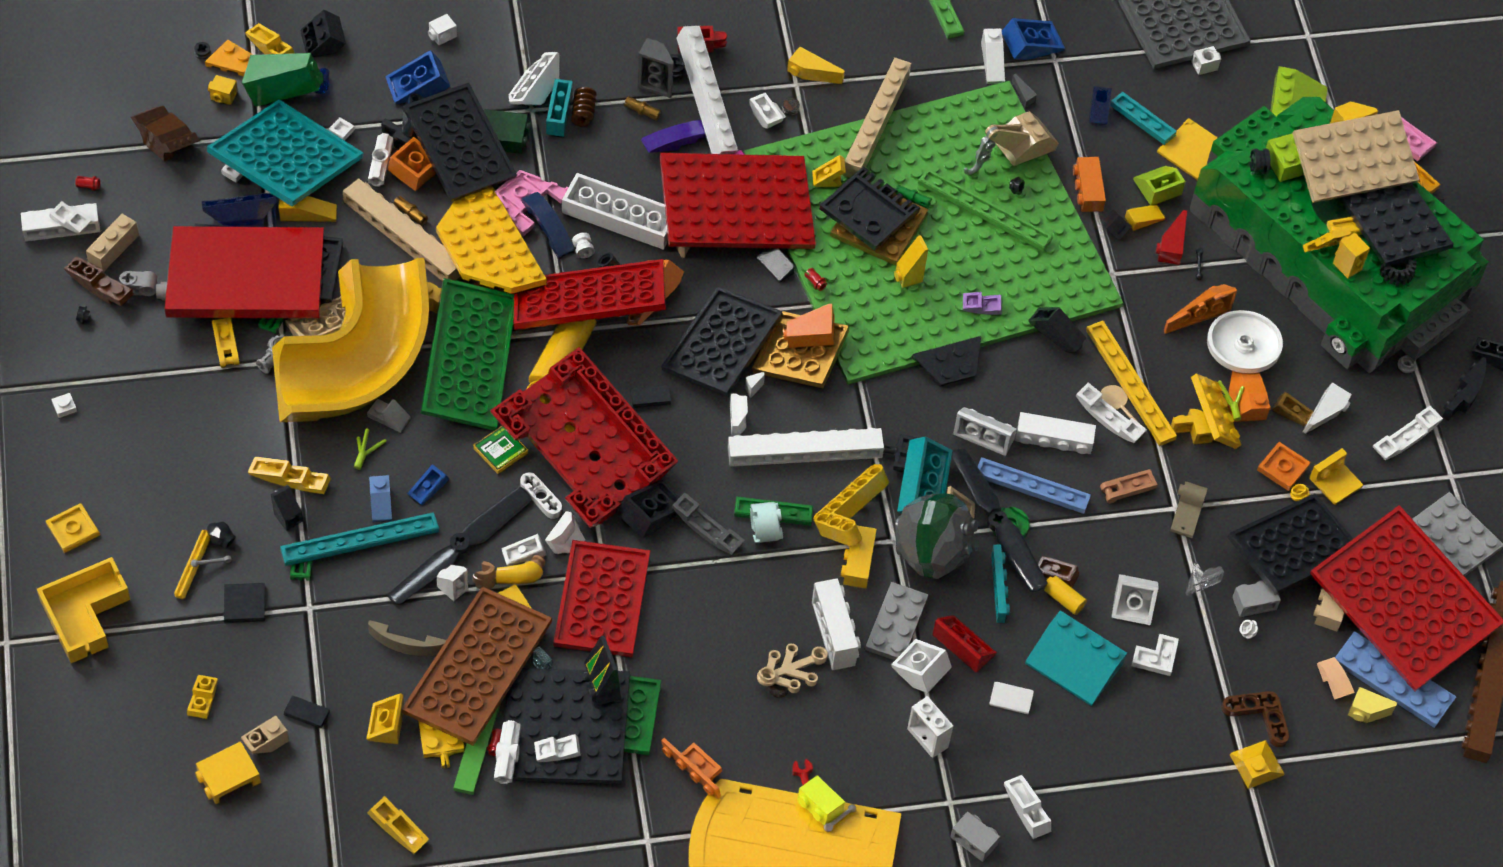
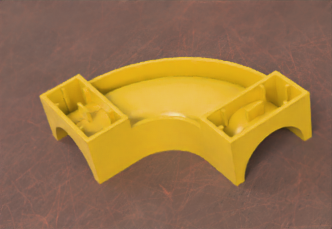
M416 258L410 262L391 266H365L359 264L358 259H351L338 271L342 308L346 309L344 321L340 329L327 335L284 336L272 347L280 423L318 421L320 418L336 417L351 413L375 401L406 374L421 349L428 325L429 297L424 258Z

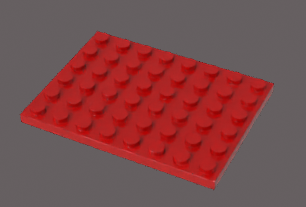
M660 153L669 247L815 249L816 242L804 156Z
M1400 505L1310 572L1313 578L1415 692L1503 625L1502 617Z

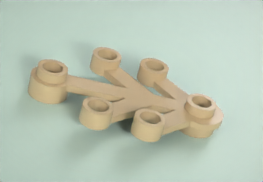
M788 644L782 667L774 670L775 664L780 662L781 654L779 651L772 650L769 652L767 667L762 668L758 672L757 680L764 686L778 684L788 687L791 693L799 692L800 682L796 679L788 680L780 676H791L805 680L808 686H815L818 676L815 673H807L798 669L811 664L822 665L827 660L828 652L823 647H815L812 650L811 656L792 663L793 657L797 655L798 647L795 644Z

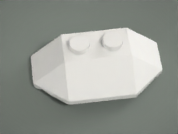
M558 52L544 53L541 59L537 60L526 70L509 93L510 104L542 105L546 101L550 92L553 91L555 79H559Z

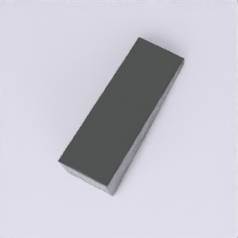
M1014 74L1012 83L1026 108L1036 102L1037 94L1017 74Z

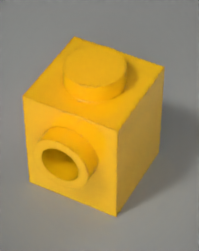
M216 75L214 80L210 81L208 85L211 100L231 105L238 92L236 80Z

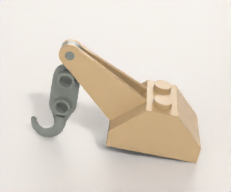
M1029 111L1015 116L1005 125L993 124L985 130L986 136L981 139V145L976 151L975 165L969 170L964 168V173L966 175L976 173L983 163L990 159V154L995 145L1000 148L1011 164L1016 166L1055 151L1059 143L1041 120Z

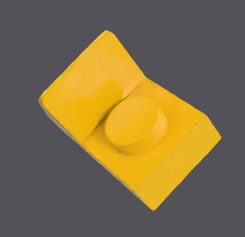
M839 155L813 170V185L815 187H840L841 175L846 173L845 158Z

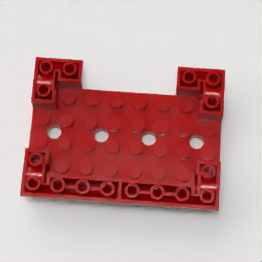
M580 347L551 366L547 375L525 391L519 389L490 410L514 440L528 437L571 487L573 492L566 496L565 499L590 528L604 523L616 514L626 495L661 480L678 463L676 457ZM546 396L550 399V403L544 404L540 401V398ZM572 425L575 431L567 432L564 427ZM595 453L600 459L592 461L589 455ZM620 482L624 485V489L618 490L614 484Z

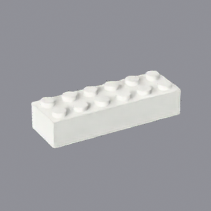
M576 173L562 199V213L664 250L668 242L664 204Z

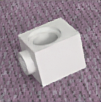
M445 14L429 22L428 34L431 40H435L438 45H441L457 37V26L448 14Z
M1214 46L1194 51L1192 64L1198 75L1217 71L1221 62V56Z

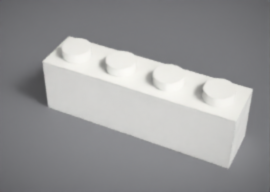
M96 203L69 206L73 210H80L92 219V222L80 234L67 229L50 218L49 215L53 210L52 208L21 213L25 242L100 232Z
M1020 412L1015 441L1023 444L1057 448L1062 451L1069 450L1080 454H1091L1096 425Z

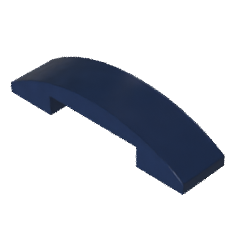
M539 192L521 198L529 214L534 215L549 239V245L557 258L573 252L574 247L562 222L546 199Z

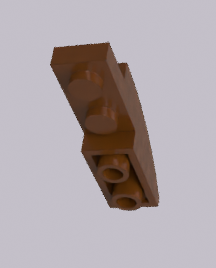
M77 256L64 268L80 285L109 304L114 302L122 306L134 295L131 288L106 276L102 269Z

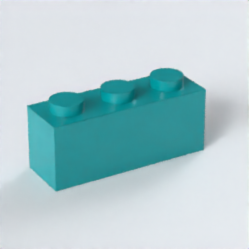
M555 79L546 120V134L563 137L565 135L573 95V81Z

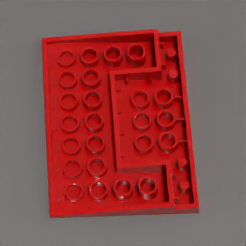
M173 226L165 300L166 318H319L324 227Z

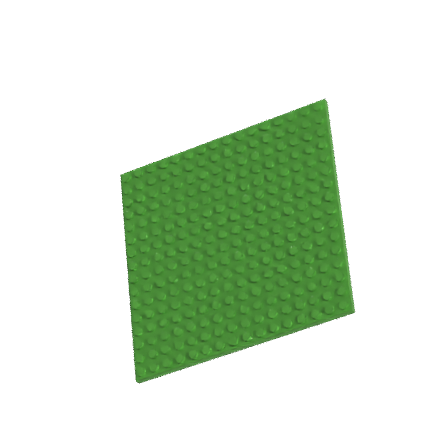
M1010 81L892 112L866 166L870 173H874L876 176L871 184L873 185L879 179H882L885 182L884 185L888 183L894 189L901 185L910 190H917L919 194L932 198L927 216L907 247L908 249L917 236L921 235L928 248L923 282L904 288L895 279V265L830 237V232L836 221L822 212L819 207L839 187H815L813 185V170L839 155L846 159L865 119L743 151L744 155L804 156L816 246L815 249L786 248V251L795 266L796 273L813 310L827 304H832L835 323L849 326V333L836 359L847 385L920 365L912 359V355L922 351L981 336L980 347L1039 331L1028 322L1039 307H1060L1071 321L1123 307V301L1047 154L1013 166L1000 148L995 145L990 154V159L984 162L976 173L971 175L964 173V168L969 170L975 165L976 151L981 145V139L986 136L985 130L993 124L1005 125L1015 116L1026 113ZM928 168L1053 235V239L1043 252L918 184V180ZM841 175V186L850 178ZM1019 176L1020 179L1025 181L1024 189L1020 194H1013L1011 189H1009V184L1012 179ZM814 268L821 277L826 279L827 286L822 291L814 289V285L804 276L805 273L809 275L808 269ZM982 292V296L1001 295L1002 314H977L963 311V293Z

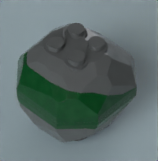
M941 493L919 497L906 505L901 516L896 520V552L898 555H902L904 560L919 575L939 579L960 567L974 551L978 550V540L974 539V532L978 529V521L972 518L966 504L955 495Z

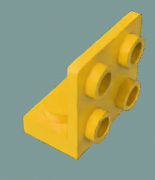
M1343 448L1315 465L1309 478L1334 505L1363 486L1361 481L1344 465L1347 452Z

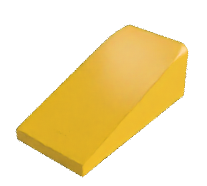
M1158 205L1126 210L1125 219L1132 226L1133 231L1165 220Z

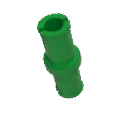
M901 185L896 187L897 194L901 193L904 199H909L913 203L927 209L930 207L932 198L919 194L917 190H910Z

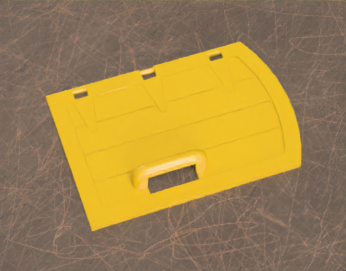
M720 779L715 785L719 787L721 797L717 799L714 795L706 796L695 817L689 843V867H892L901 813L855 805V812H850L833 826L832 831L826 832L824 825L820 821L815 820L813 815L799 804L797 800L798 793ZM740 789L750 790L752 793H741ZM845 803L844 812L851 805L850 803ZM865 813L875 814L877 818L865 817L864 815Z

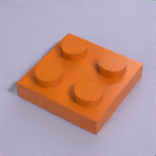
M1278 442L1260 463L1257 471L1289 491L1308 469L1311 462L1281 442Z

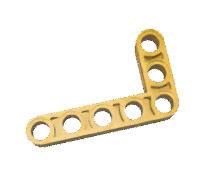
M881 464L870 466L815 514L813 519L821 536L848 546L856 545L862 540L855 521L850 518L889 484Z

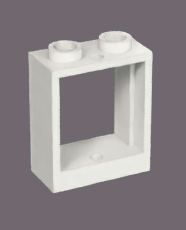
M927 696L912 706L907 729L927 753L934 758L949 747L953 725Z

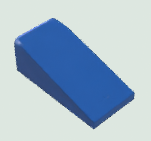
M432 464L407 494L420 505H423L447 483L449 478Z

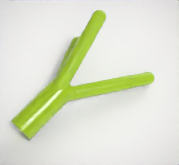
M1219 380L1218 384L1224 393L1223 397L1231 407L1234 421L1241 420L1238 404L1243 394L1244 386H1241L1237 398L1233 402L1222 381Z
M368 428L365 429L363 443H361L360 437H357L359 454L354 468L361 470L366 455L387 442L386 439H383L365 451L369 434Z

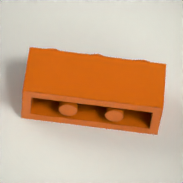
M1077 157L1076 165H1073V175H1076L1075 189L1079 192L1077 203L1081 205L1082 212L1103 211L1106 199L1099 157Z

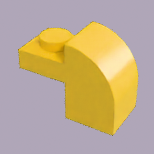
M1190 409L1188 416L1179 415L1173 417L1171 427L1174 432H1190L1193 444L1211 443L1213 441V436L1203 411Z

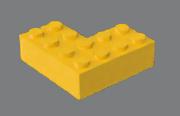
M112 557L37 588L40 602L70 663L87 657L88 652L94 654L109 647L106 635L96 614L130 600L128 587Z

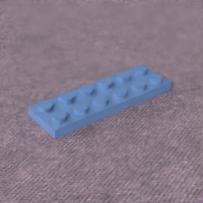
M1355 631L1335 657L1345 671L1390 700L1397 702L1399 706L1434 728L1456 698L1455 695L1431 680L1415 692L1376 647Z

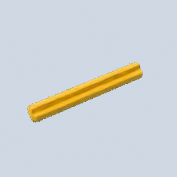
M202 530L174 592L176 598L184 599L199 567V565L193 567L191 561L194 559L202 560L211 539L207 530Z

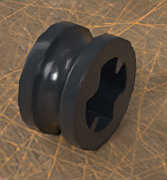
M199 42L194 46L195 56L198 59H206L210 56L211 51L208 43Z

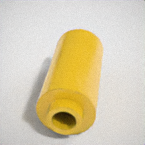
M1050 576L1046 580L1047 585L1044 591L1071 613L1077 615L1083 609L1087 599L1058 576Z

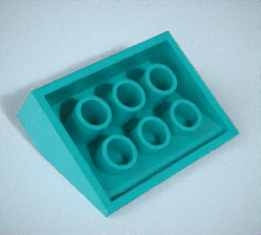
M1059 611L1030 653L1025 664L1092 706L1124 664L1127 652L1064 612Z

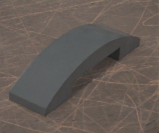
M684 493L672 505L675 512L702 538L720 550L732 555L745 540L730 528L728 531L699 508V503Z

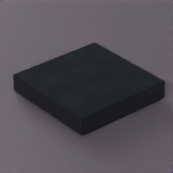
M265 583L224 584V623L265 621Z

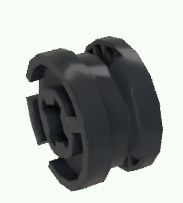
M1257 148L1252 149L1250 152V171H1253V175H1258L1259 173L1268 174L1271 161L1269 149L1264 148L1263 151Z

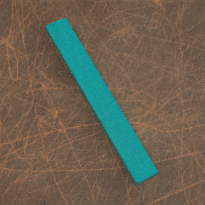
M433 512L280 546L284 564L288 566L439 532V526Z

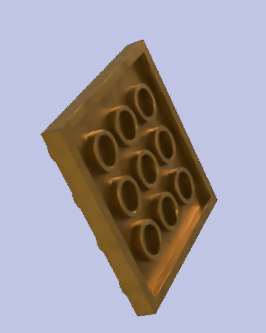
M903 198L899 205L901 206L907 200ZM916 204L921 208L919 213L913 219L906 222L876 251L837 222L830 232V237L896 266L927 216L928 209Z
M783 312V317L767 338L752 367L753 373L764 372L765 376L824 388L849 333V326L835 323L834 345L789 348L788 341H784L783 331L787 329V321L801 315Z

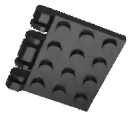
M862 167L822 202L819 209L876 251L906 222L913 219L921 208L915 203L912 204V201L909 199L900 206L899 203L904 196L901 193L897 194L898 191L888 183L884 185L885 182L882 179L871 185L876 176L874 173H870V170L866 167Z

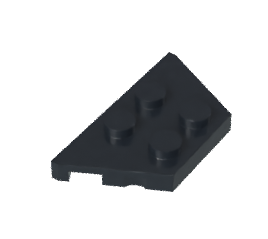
M981 336L915 353L912 355V359L917 361L928 375L932 376L939 387L975 377L977 373Z

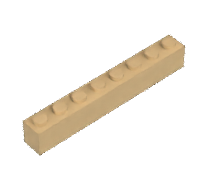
M894 58L845 159L846 173L843 176L851 178L862 167L867 166L910 76V62Z
M357 179L343 191L344 203L414 259L424 258L425 268L443 281L444 278L456 280L460 277L444 245L440 244L433 235L425 232L421 225L415 224L407 214L400 212L393 203L385 200L381 193L375 192L368 183Z

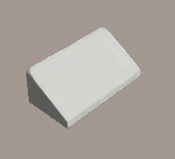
M994 682L989 705L1029 714L1034 691Z

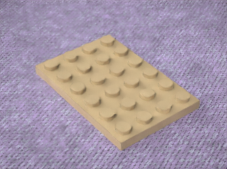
M1399 110L1294 130L1292 133L1312 203L1415 183L1420 180Z

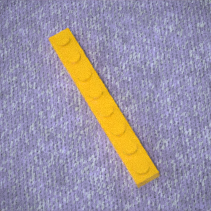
M1100 321L1087 326L1086 332L1158 445L1161 446L1176 440V433L1105 322Z

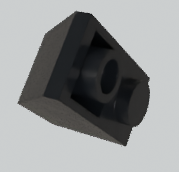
M288 485L276 489L271 494L273 512L287 531L303 522L302 511Z

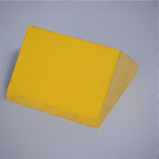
M400 693L373 703L367 733L368 741L398 744L403 719L401 710L404 706L403 694Z

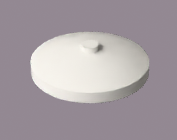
M1238 310L1227 312L1214 320L1209 328L1207 345L1211 355L1222 366L1240 373H1258L1269 369L1278 361L1283 347V339L1277 326L1265 316L1251 311Z

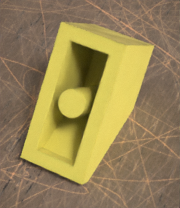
M1359 687L1348 716L1353 717L1356 721L1369 723L1392 715L1397 702Z

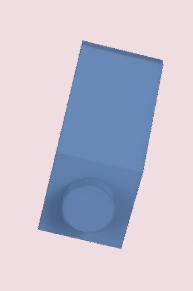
M389 475L369 477L372 522L392 521Z

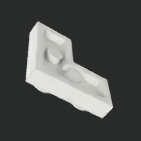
M1159 634L1156 650L1136 645L1131 666L1170 676L1179 639Z

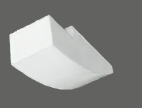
M1020 775L1005 781L1004 786L1011 802L1031 837L1034 839L1051 832V820L1042 809L1040 799L1025 778Z

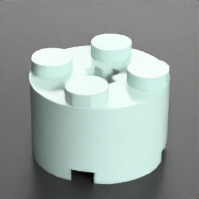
M778 503L751 504L750 518L751 527L755 532V535H753L754 542L762 543L783 539L782 527H780L779 523L781 521V510L778 508Z

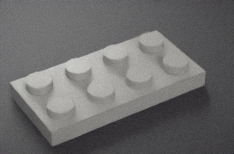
M891 582L865 650L896 660L910 645L927 602L928 594Z

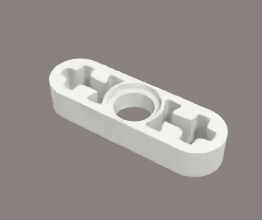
M528 472L523 474L520 479V486L530 494L532 501L548 518H558L562 513L561 502L534 473ZM526 481H533V486L530 483L526 484ZM544 492L547 496L544 499H538L536 494ZM550 506H551L552 508L557 507V510H556V511L553 510V509L550 510Z

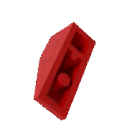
M1187 210L1181 212L1162 236L1161 243H1157L1155 254H1159L1158 262L1180 265L1183 255Z

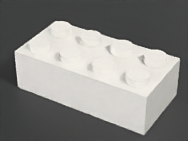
M838 578L814 583L812 598L813 608L832 670L855 666L856 659L859 658L858 649L861 648L860 639L858 636L855 637L854 620H850L849 604L843 598L845 597L844 587L839 584Z

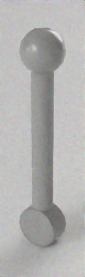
M231 556L201 561L194 559L191 561V565L197 567L201 564L229 563L232 559Z
M853 804L849 805L848 809L834 821L825 824L824 830L826 832L832 831L836 823L850 812H855L856 806Z

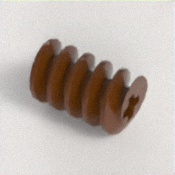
M580 87L574 92L571 121L577 126L586 127L594 119L597 92L592 88Z

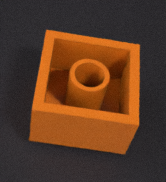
M415 137L390 157L388 171L414 191H417L436 174L420 141Z

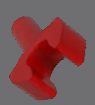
M805 759L804 762L805 769H800L797 761L794 762L792 768L793 775L801 778L802 786L809 782L808 775L813 772V765L808 759Z

